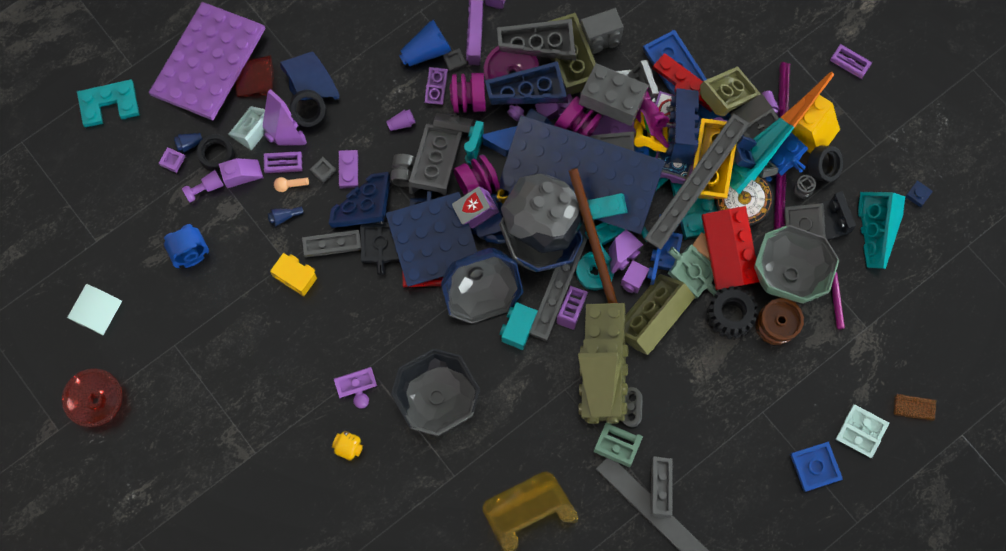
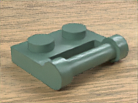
M606 421L594 452L627 467H631L643 436L639 434L636 436ZM608 432L612 433L616 436L633 442L634 444L630 445L607 434Z

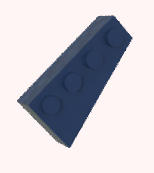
M558 61L485 80L492 105L568 103Z
M676 88L675 95H671L670 106L673 107V111H670L669 122H672V127H669L668 138L671 139V143H668L670 146L667 149V155H670L669 162L692 165L698 148L697 136L699 128L697 126L699 115L696 114L699 109V91Z

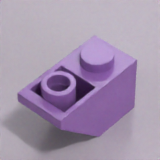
M628 230L623 231L617 236L609 247V256L612 259L610 261V268L613 274L619 269L621 271L624 270L630 263V260L634 261L641 254L639 250L643 244Z

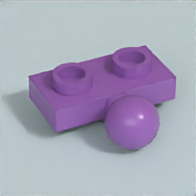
M371 367L334 378L339 398L355 393L354 405L360 409L367 407L369 398L363 393V390L377 386Z

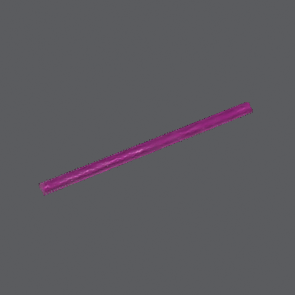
M781 62L779 71V118L789 109L790 64ZM786 172L782 176L779 173L776 174L774 230L785 225Z

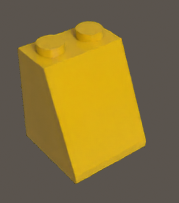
M819 95L791 132L807 146L809 153L820 145L829 146L840 130L833 103Z

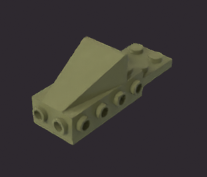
M624 303L586 304L585 340H583V346L580 347V353H578L580 376L582 377V384L579 385V394L582 396V403H579V415L590 424H597L599 421L615 424L619 423V421H625V415H627L628 408L627 403H625V395L628 394V385L625 383L626 376H628V365L626 364L628 345L625 344Z

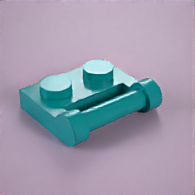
M477 120L475 126L470 128L469 141L464 145L466 152L465 162L468 165H471L472 159L475 158L477 160L482 144L484 122Z

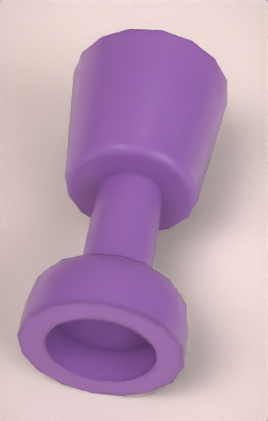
M216 170L203 177L201 184L193 188L189 186L182 188L189 202L194 201L195 195L205 189L207 192L224 186Z

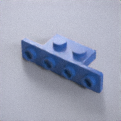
M673 232L661 250L658 248L656 250L653 249L651 261H654L653 268L649 267L647 277L651 279L650 285L654 286L657 268L669 271L674 265L675 259L668 251L671 247H674L680 253L683 234Z

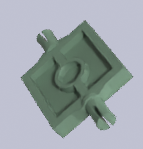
M692 244L688 245L681 254L674 247L669 249L668 253L675 259V262L668 274L673 279L684 282L695 296L694 299L698 298L705 289L713 294V296L720 291L716 290L712 284L713 272L711 262L697 251Z

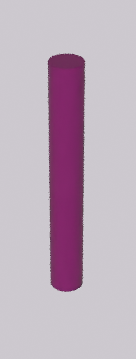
M836 272L831 286L837 329H844L841 296Z

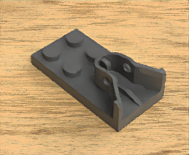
M426 124L409 180V194L424 189L439 192L441 197L447 195V188L462 138V131Z

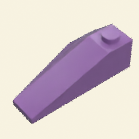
M271 89L267 93L262 126L265 138L271 143L274 141L278 146L305 145L307 143L302 131H297L298 124L291 117L292 114L285 102Z

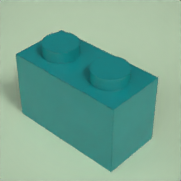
M622 193L587 200L593 220L628 213L625 197Z
M517 302L514 308L510 307L507 318H509L507 325L503 324L499 334L502 335V342L523 350L538 310Z

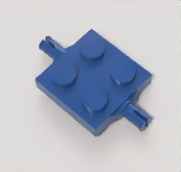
M790 133L770 159V162L779 168L778 173L781 176L793 166L799 172H803L805 165L799 160L808 148L793 133Z

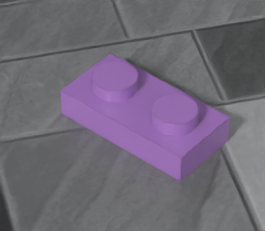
M358 150L339 151V188L358 187Z

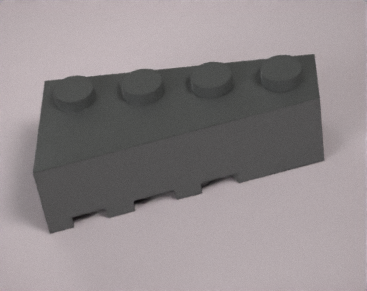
M572 19L497 28L498 44L501 52L576 61Z

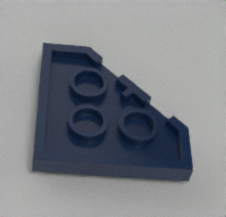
M390 173L371 174L366 178V183L360 188L356 187L346 195L347 199L340 205L336 204L331 208L330 227L336 228L384 221L390 187Z

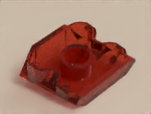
M271 55L247 60L236 80L237 97H250L253 93L258 92L262 96L267 95L268 91L274 88V71Z

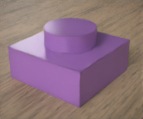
M167 147L159 161V165L177 173L185 159V155Z

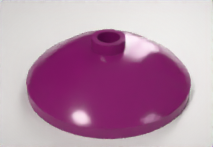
M497 46L486 58L484 64L485 79L489 80L508 75L511 71L519 72L538 67V59L536 56L501 52L499 46Z

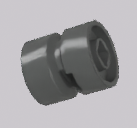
M396 154L393 156V170L390 174L391 184L399 187H409V180L416 159L414 156L408 154Z

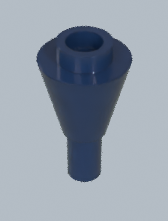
M301 206L293 209H270V213H267L269 222L276 227L292 218V216L303 214V208Z

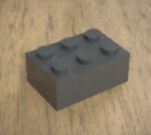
M596 63L581 92L579 105L632 126L646 96L648 84Z

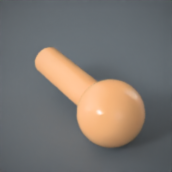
M280 177L274 182V188L278 192H285L289 187L309 185L308 178L287 180Z

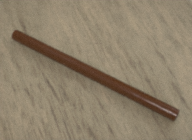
M578 168L570 169L568 172L607 303H618Z

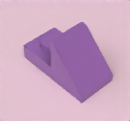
M568 94V103L535 104L538 113L552 120L559 118L573 99L571 94Z

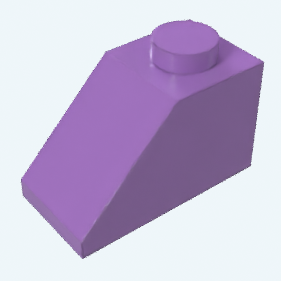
M236 158L219 163L222 178L227 188L263 178L258 160Z

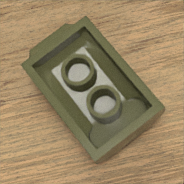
M739 67L709 78L700 85L702 99L718 116H726L729 111L761 94Z

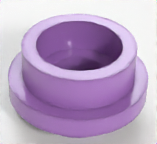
M517 104L509 106L508 114L514 120L519 121L520 116H524V110Z

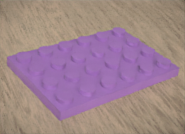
M202 2L150 89L149 94L214 120L266 28L260 23Z

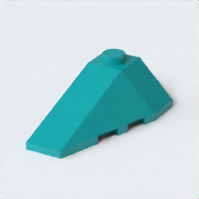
M860 192L858 214L862 220L863 227H861V233L864 234V252L868 268L886 269L903 217L905 196L893 192Z

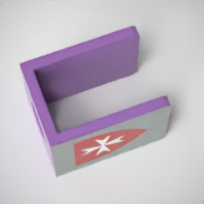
M480 186L452 204L461 223L465 225L469 222V226L472 229L499 212L489 191Z

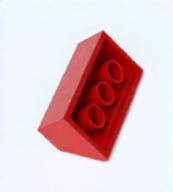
M746 206L702 214L716 290L729 288V286L736 287L759 282L754 269L756 255Z

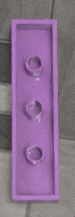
M469 0L466 61H469V65H480L484 0Z

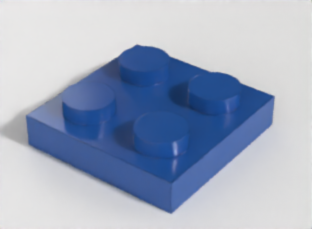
M829 442L790 454L804 492L843 480Z

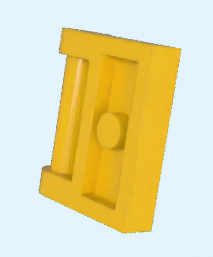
M635 119L634 128L636 129V136L634 137V145L636 147L646 146L653 151L666 153L668 148H665L655 136H651L648 131L647 137L643 136V129L645 128ZM664 127L663 136L668 142V129Z

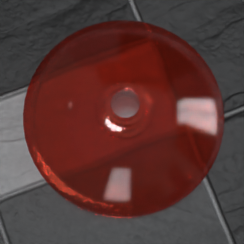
M86 369L77 373L68 381L62 395V405L66 415L74 423L83 427H98L106 424L117 414L122 403V390L119 382L109 372L101 369ZM99 398V401L93 404V400Z

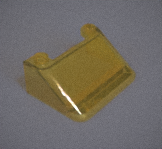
M542 472L488 499L483 504V513L502 551H515L518 547V539L515 532L554 512L557 513L560 520L566 523H576L579 519L569 499L554 475L550 472Z

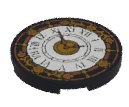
M758 175L754 181H750L740 194L729 187L728 198L716 199L718 211L746 206L749 224L752 226L761 223L769 215L773 205V191L768 181Z

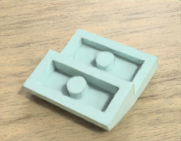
M86 284L67 318L104 335L122 301Z
M853 404L836 440L872 458L890 423Z

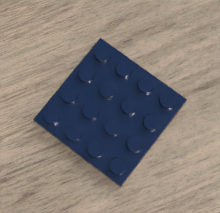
M459 192L385 213L407 287L444 277L446 270L452 262L477 252L469 222L463 225L452 206L454 202L461 198Z

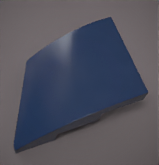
M313 51L280 62V68L289 77V90L294 95L302 90H313L321 97H334V100L339 99L340 95L333 80ZM305 97V98H302L301 100H309V99H312V98Z

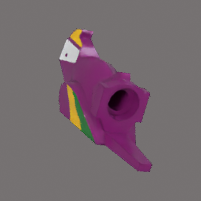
M647 89L636 119L651 136H655L665 148H669L670 145L663 136V128L666 127L670 119L663 112H659L657 105L651 100Z

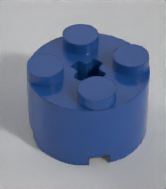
M187 224L181 230L169 233L164 237V247L176 268H180V265H184L185 268L194 266L204 259L203 255L205 252L209 253V248L199 229L191 224Z

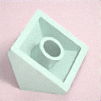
M250 106L228 135L252 151L265 134L262 127L265 109Z

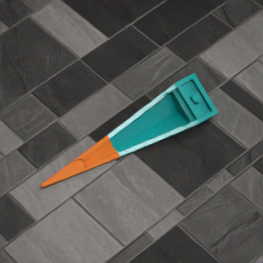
M833 72L825 76L808 94L778 120L753 138L757 144L751 149V153L756 165L752 169L738 166L734 160L729 187L740 194L751 180L754 181L832 79L834 76Z

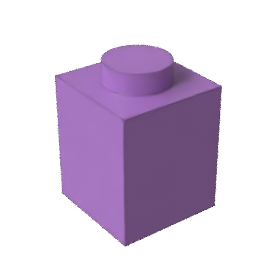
M632 260L621 281L623 289L630 293L635 292L638 294L648 275L649 268Z

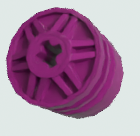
M471 73L470 82H466L464 74H461V82H457V74H452L450 100L454 113H459L460 104H463V113L467 112L468 104H472L473 112L486 111L484 73Z
M576 96L558 118L554 126L566 130L570 129L572 132L590 137L598 127L602 115L597 113L592 119L591 116L594 110L590 109L587 113L583 112L585 107L579 105L580 98Z
M483 154L478 156V161L475 158L471 160L472 169L466 163L453 169L457 183L464 196L479 186L489 191L490 194L492 190L495 192L500 189L496 171Z

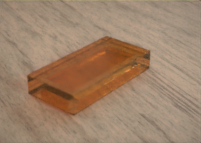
M899 394L895 396L894 415L935 420L936 400Z

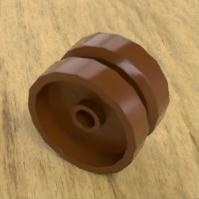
M778 298L769 302L758 312L755 322L757 333L765 342L771 345H782L801 332L804 325V316L801 308L795 302L785 298Z

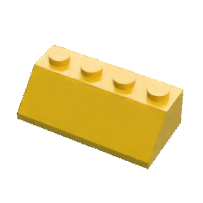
M701 119L698 148L695 154L693 170L727 123L726 121ZM736 145L698 198L708 200L728 198Z

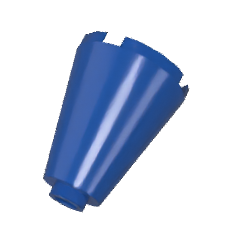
M432 20L400 50L402 54L399 56L405 65L413 66L448 54L452 49L435 21Z

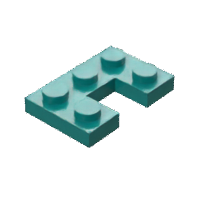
M132 79L77 91L82 122L85 128L103 124L100 107L117 103L121 119L140 115Z

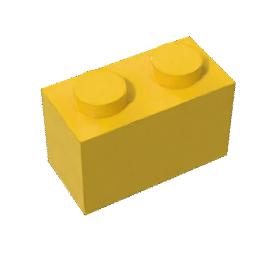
M283 253L270 271L275 279L302 296L306 295L317 279L314 273L315 270L307 264L305 266L300 264L299 259L292 254L288 256Z

